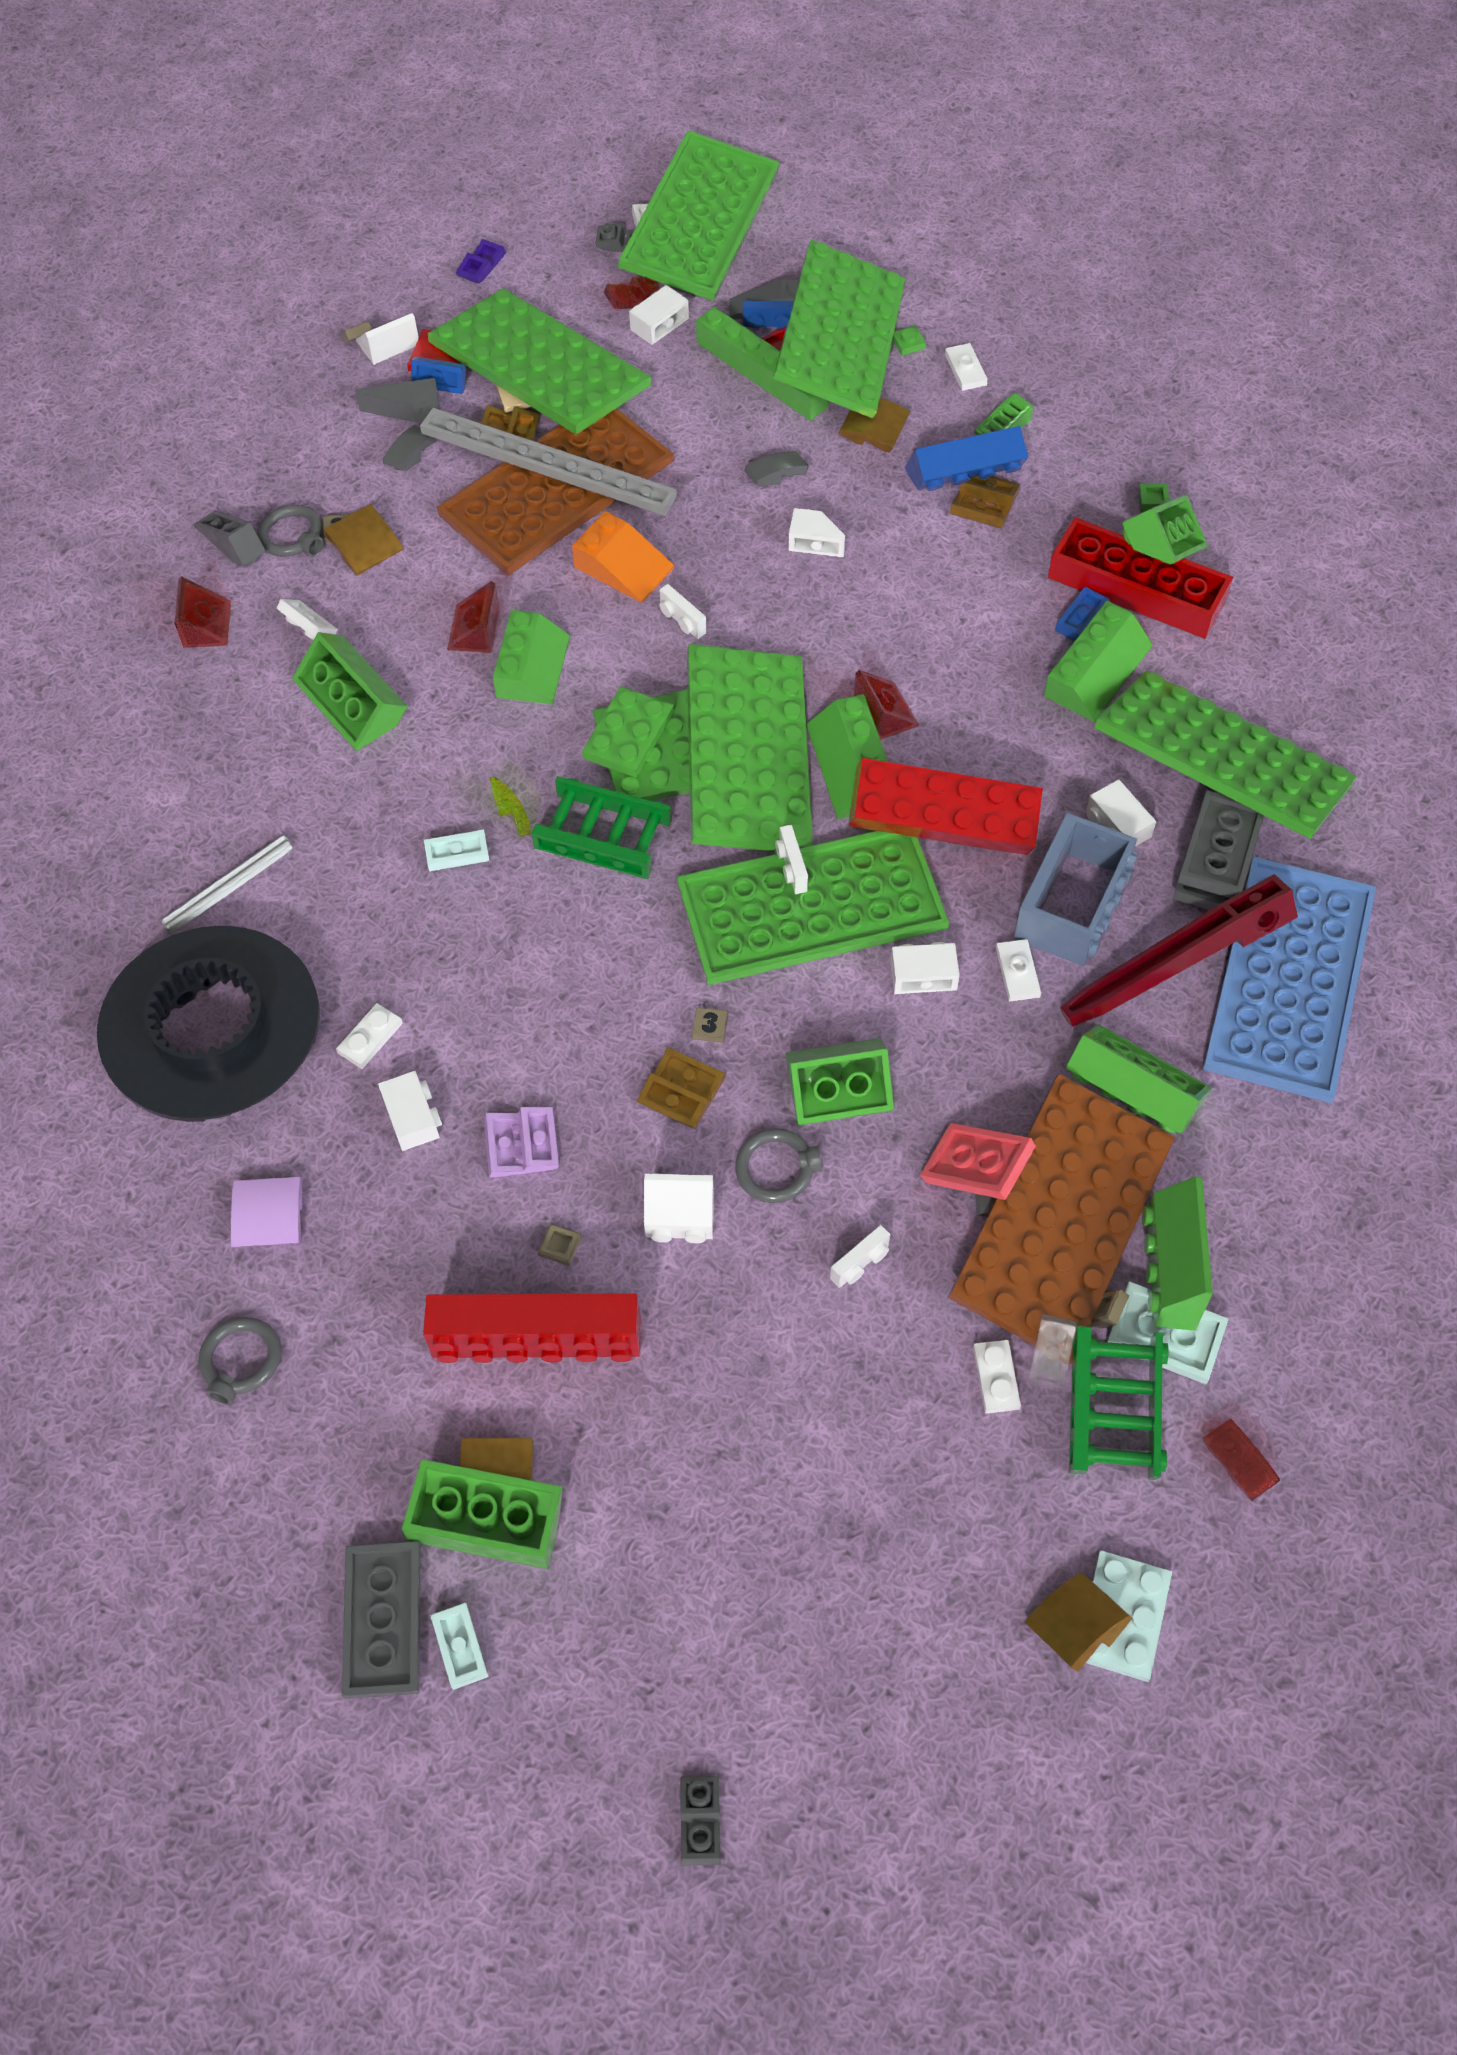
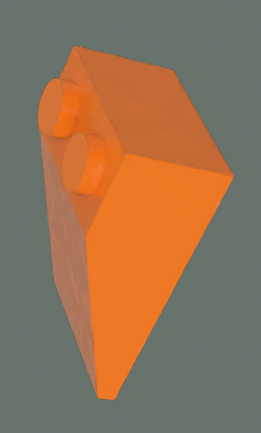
M604 511L572 545L575 568L641 603L674 568V564L628 522L607 511Z

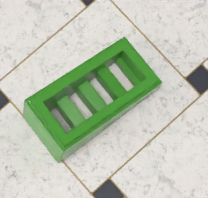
M1014 393L975 429L974 433L977 435L992 432L988 429L990 427L995 431L1017 426L1023 427L1031 421L1033 406Z

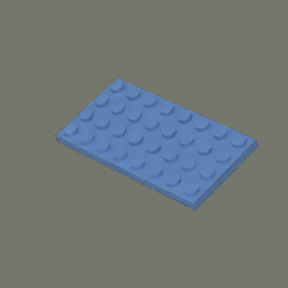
M1253 856L1245 890L1275 874L1292 889L1298 918L1244 948L1237 941L1232 943L1202 1070L1332 1104L1336 1094L1376 886Z

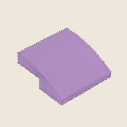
M520 1107L518 1113L485 1114L484 1128L489 1178L547 1171L559 1167L553 1107Z
M301 1177L233 1181L231 1247L301 1243Z

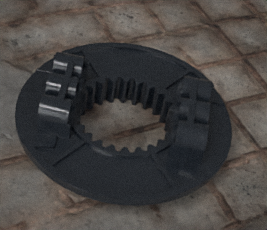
M208 926L183 931L147 948L135 957L117 976L106 994L99 1013L97 1024L99 1055L109 1078L116 1088L128 1100L147 1112L160 1117L186 1122H204L208 1119L229 1116L245 1110L272 1095L303 1064L312 1045L315 1043L320 1020L318 995L312 977L300 958L290 948L267 934L235 926ZM221 980L223 984H227L231 980L234 987L241 986L245 994L248 993L251 1000L249 1006L252 1013L247 1014L250 1024H243L241 1026L244 1033L242 1035L234 1034L233 1043L222 1042V1049L220 1050L212 1046L207 1054H204L201 1049H197L194 1055H191L188 1048L180 1052L177 1045L170 1046L160 1030L163 1028L162 1021L169 1017L171 1010L182 1008L194 1000L199 991H206Z

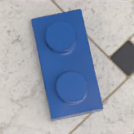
M743 301V326L752 328H784L787 326L793 301Z
M416 356L411 360L412 381L435 378L437 390L458 394L464 392V364Z
M1084 587L1056 623L1055 631L1076 641L1105 602L1110 599Z

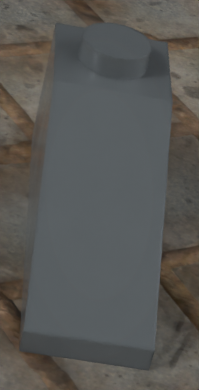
M780 279L730 298L729 317L732 319H743V301H793L799 279Z
M435 378L355 389L359 409L366 413L416 423L423 422L432 408L440 410Z
M215 510L193 524L232 562L242 566L255 563L259 559L258 556L266 551L249 521Z

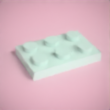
M1129 1281L1125 1293L1130 1296L1118 1324L1112 1327L1107 1342L1150 1345V1338L1155 1332H1163V1343H1168L1169 1355L1167 1364H1162V1368L1207 1384L1229 1318L1205 1310L1196 1331L1154 1327L1153 1313L1148 1311V1297L1152 1290ZM1141 1359L1143 1361L1150 1363L1149 1359Z
M1100 1550L1092 1582L1133 1619L1110 1647L1101 1643L1086 1662L1087 1664L1149 1682L1172 1571Z

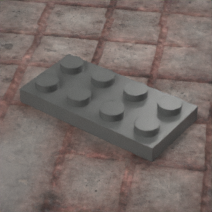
M419 1541L345 1547L342 1697L344 1699L419 1694L421 1551Z

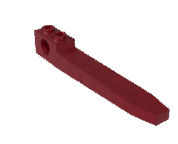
M1273 874L1233 896L1084 987L1060 1007L1063 1016L1073 1027L1104 1015L1236 941L1244 948L1298 918L1292 889Z

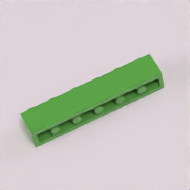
M713 307L696 320V338L699 345L811 421L829 407L828 400L773 379L780 351L716 307Z

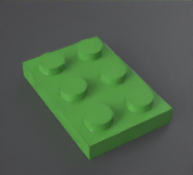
M620 686L583 748L582 758L637 778L672 717L674 705Z

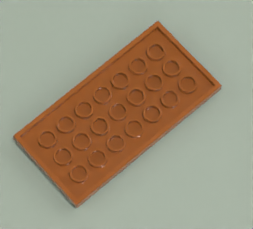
M617 408L578 434H574L559 425L535 441L644 479H649L674 461V454ZM503 462L439 505L437 512L444 521L509 576L617 500Z
M1058 1074L1054 1078L1026 1136L1033 1140L1036 1147L1007 1199H995L947 1298L1055 1358L1072 1364L1073 1331L1077 1326L1090 1327L1092 1319L1101 1303L1102 1296L1106 1292L1175 1137Z

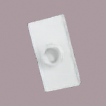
M970 343L945 348V356L962 391L987 385V377Z
M1028 939L997 943L996 951L1009 1002L1040 998L1041 990Z

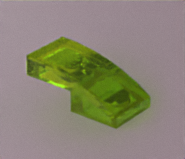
M495 776L490 777L491 791L499 816L512 814L519 837L531 834L529 819L520 800L505 783Z

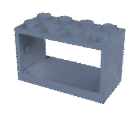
M1067 812L1020 907L1014 939H1028L1030 946L1081 966L1085 965L1088 957L1094 959L1101 943L1099 940L1102 934H1106L1111 923L1113 910L1116 911L1120 904L1124 886L1128 887L1134 872L1132 869L1139 855L1138 852L1134 851L1137 838ZM1068 855L1115 872L1108 887H1105L1101 902L1089 928L1042 910Z

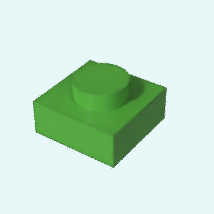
M916 326L895 331L892 341L902 356L926 349V341Z
M1140 483L1138 490L1140 512H1145L1169 502L1168 484Z

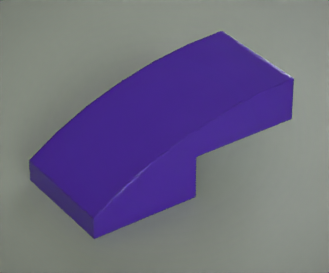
M482 239L473 254H466L456 271V275L478 284L481 283L506 254L504 247Z

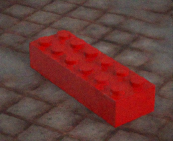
M1074 517L1054 550L1048 578L1080 591L1087 587L1109 598V602L1204 639L1209 634L1227 600L1233 576L1185 558L1173 564H1168L1133 550L1132 545L1126 542L1124 535Z
M862 758L856 767L848 826L1028 855L1036 848L1043 788Z
M637 1293L427 1294L423 1335L432 1358H437L438 1361L443 1363H454L458 1361V1358H472L473 1361L478 1363H488L493 1358H507L510 1362L521 1363L527 1361L528 1357H541L543 1361L551 1363L562 1361V1357H576L580 1362H594L597 1360V1357H611V1360L616 1362H628L632 1360V1357H640V1311Z

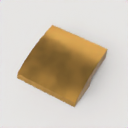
M880 398L874 418L849 410L838 433L856 444L863 445L867 441L880 450L890 453L911 411L894 402Z
M487 405L481 424L533 441L540 414L514 406L512 413H505L504 410Z
M977 476L969 478L968 482L961 484L960 491L951 504L950 514L1002 529L1018 495L1021 484L993 476L987 479H980Z
M371 504L324 529L326 538L341 553L342 560L357 576L404 550L391 528Z
M667 1047L655 1073H650L637 1099V1103L695 1129L724 1082L726 1074Z
M461 1438L460 1467L533 1481V1438Z
M1080 1572L1053 1591L1024 1622L1071 1668L1079 1672L1101 1643L1110 1647L1133 1618L1085 1574Z

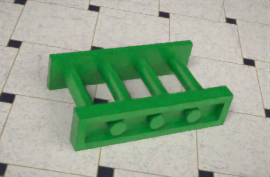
M557 776L555 780L557 797H561V800L550 825L535 824L531 833L534 849L648 879L652 871L651 854L646 852L658 823L666 826L671 825V806L665 805L660 801H650L585 784L573 778L566 779ZM573 801L590 805L578 833L575 834L561 830ZM601 809L618 813L606 841L589 838ZM630 816L647 820L634 849L618 846Z
M1077 1326L1073 1331L1069 1473L1085 1474L1088 1471V1466H1093L1094 1463L1148 1467V1480L1158 1479L1161 1477V1472H1165L1167 1468V1451L1161 1450L1162 1364H1167L1169 1347L1168 1343H1163V1332H1155L1150 1338V1345L1099 1342L1097 1338L1091 1337L1092 1327ZM1096 1356L1149 1359V1380L1096 1377V1373L1090 1372L1091 1359H1096ZM1096 1391L1149 1395V1416L1095 1412V1408H1090V1394H1095ZM1095 1427L1148 1431V1452L1095 1448L1094 1444H1089V1430H1094Z

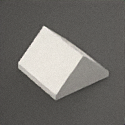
M411 313L368 331L355 340L374 365L416 346L419 338L415 317Z

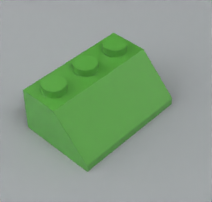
M511 610L493 674L496 698L553 704L570 635L540 613Z
M881 1038L785 1053L788 1080L798 1125L894 1110L888 1050Z

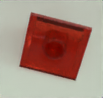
M181 576L178 579L174 624L183 648L227 646L231 600Z
M490 581L456 605L447 647L448 650L491 653L500 610L496 584Z
M858 670L855 673L854 696L865 695L880 740L919 726L894 682L862 670Z

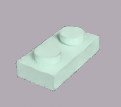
M484 830L424 840L429 871L489 861Z
M463 1603L430 1615L451 1688L454 1690L489 1677L467 1604Z

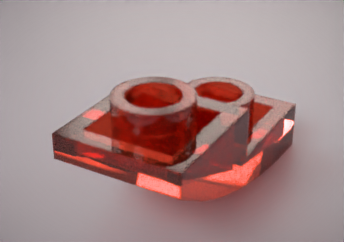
M632 277L628 286L625 284H607L603 293L614 309H629L639 305L653 293L660 290L655 280L648 277Z
M1231 1418L1202 1438L1208 1450L1227 1469L1229 1477L1250 1501H1253L1280 1482L1279 1476Z

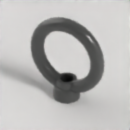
M287 505L270 512L258 527L257 536L264 549L275 556L288 557L304 552L308 556L314 557L324 547V540L320 537L322 532L321 518L313 509L303 505ZM301 516L310 521V532H303L299 536L297 543L277 545L271 542L268 537L270 528L283 518Z
M785 1129L760 1131L747 1139L737 1154L735 1172L738 1182L746 1193L759 1201L781 1203L791 1200L805 1190L811 1181L813 1173L822 1172L819 1146L809 1147L799 1135ZM769 1142H782L790 1145L797 1151L800 1159L801 1170L796 1180L789 1186L778 1190L760 1187L752 1180L748 1170L749 1159L753 1152L761 1145Z
M235 1318L214 1328L204 1339L198 1355L200 1373L209 1385L206 1395L214 1401L231 1405L236 1394L253 1391L265 1384L279 1366L281 1342L271 1326L255 1318ZM249 1331L256 1333L264 1339L268 1350L267 1358L260 1370L242 1380H236L226 1374H218L213 1367L212 1357L219 1342L235 1332Z

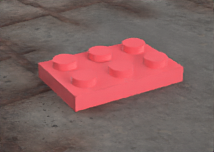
M950 1123L920 1176L929 1184L1006 1200L1036 1145L1029 1137Z

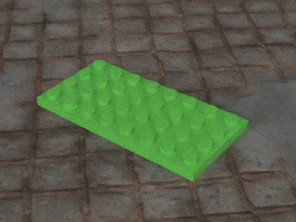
M687 130L619 258L618 268L714 301L774 181L780 162Z
M811 239L806 250L773 379L874 418L878 409L906 278L899 276L895 272L879 268L871 262L855 258L849 253L828 247L825 243L816 242Z
M504 288L428 333L429 343L574 434H578L651 386V376Z
M689 644L687 648L691 844L776 851L775 841L779 840L780 827L792 825L799 849L813 846L802 656Z
M1145 671L1097 718L1094 726L1095 729L1309 839H1312L1357 778V776L1349 773L1346 768L1336 766L1322 759L1318 754L1308 752L1296 746L1292 741L1282 739L1268 732L1266 728L1254 725L1242 719L1240 715L1216 706L1211 700L1202 699L1190 693L1185 687L1176 686L1164 680L1159 674Z
M874 831L800 848L808 874L807 892L795 894L792 883H786L783 872V865L786 864L784 858L779 859L777 854L676 877L677 886L707 985L948 929L949 926L947 915L917 837Z

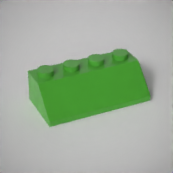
M1187 494L1122 522L1124 538L1129 545H1132L1133 550L1168 564H1173L1208 547Z
M1106 601L1048 675L1044 696L1095 722L1153 646L1133 613Z
M318 632L292 677L293 681L356 751L395 728L408 708L406 703L342 635Z
M864 694L835 700L806 724L837 819L850 816L855 772L861 759L867 758L888 762Z
M1100 1024L1082 1036L1066 1066L1067 1070L1073 1072L1072 1076L1076 1080L1085 1084H1094L1101 1088L1100 1091L1104 1096L1112 1100H1122L1130 1105L1129 1109L1143 1117L1147 1115L1159 1121L1158 1125L1162 1129L1170 1133L1178 1132L1181 1134L1189 1126L1213 1088Z
M1197 1176L1153 1193L1149 1206H1144L1142 1225L1147 1226L1148 1234H1146L1144 1239V1253L1149 1254L1150 1259L1146 1268V1282L1151 1283L1152 1288L1148 1297V1311L1153 1313L1154 1327L1196 1331L1213 1294L1203 1179Z
M421 1459L402 1531L408 1542L419 1541L423 1545L549 1569L557 1537L563 1488L562 1486Z

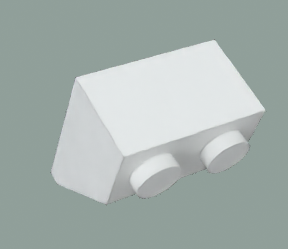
M645 1174L644 1228L646 1237H651L656 1242H669L672 1238H685L690 1243H702L705 1239H713V1175Z

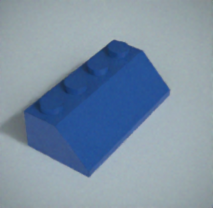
M1017 426L915 449L905 465V470L918 490L927 488L928 491H934L942 488L943 484L953 482L954 485H960L968 482L969 478L977 476L980 479H987L994 476L995 472L1004 470L1006 473L1016 472L1022 468L1029 457L1021 427Z

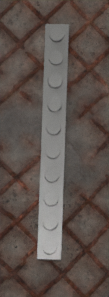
M432 408L420 425L421 433L663 516H666L677 498V489L436 408Z

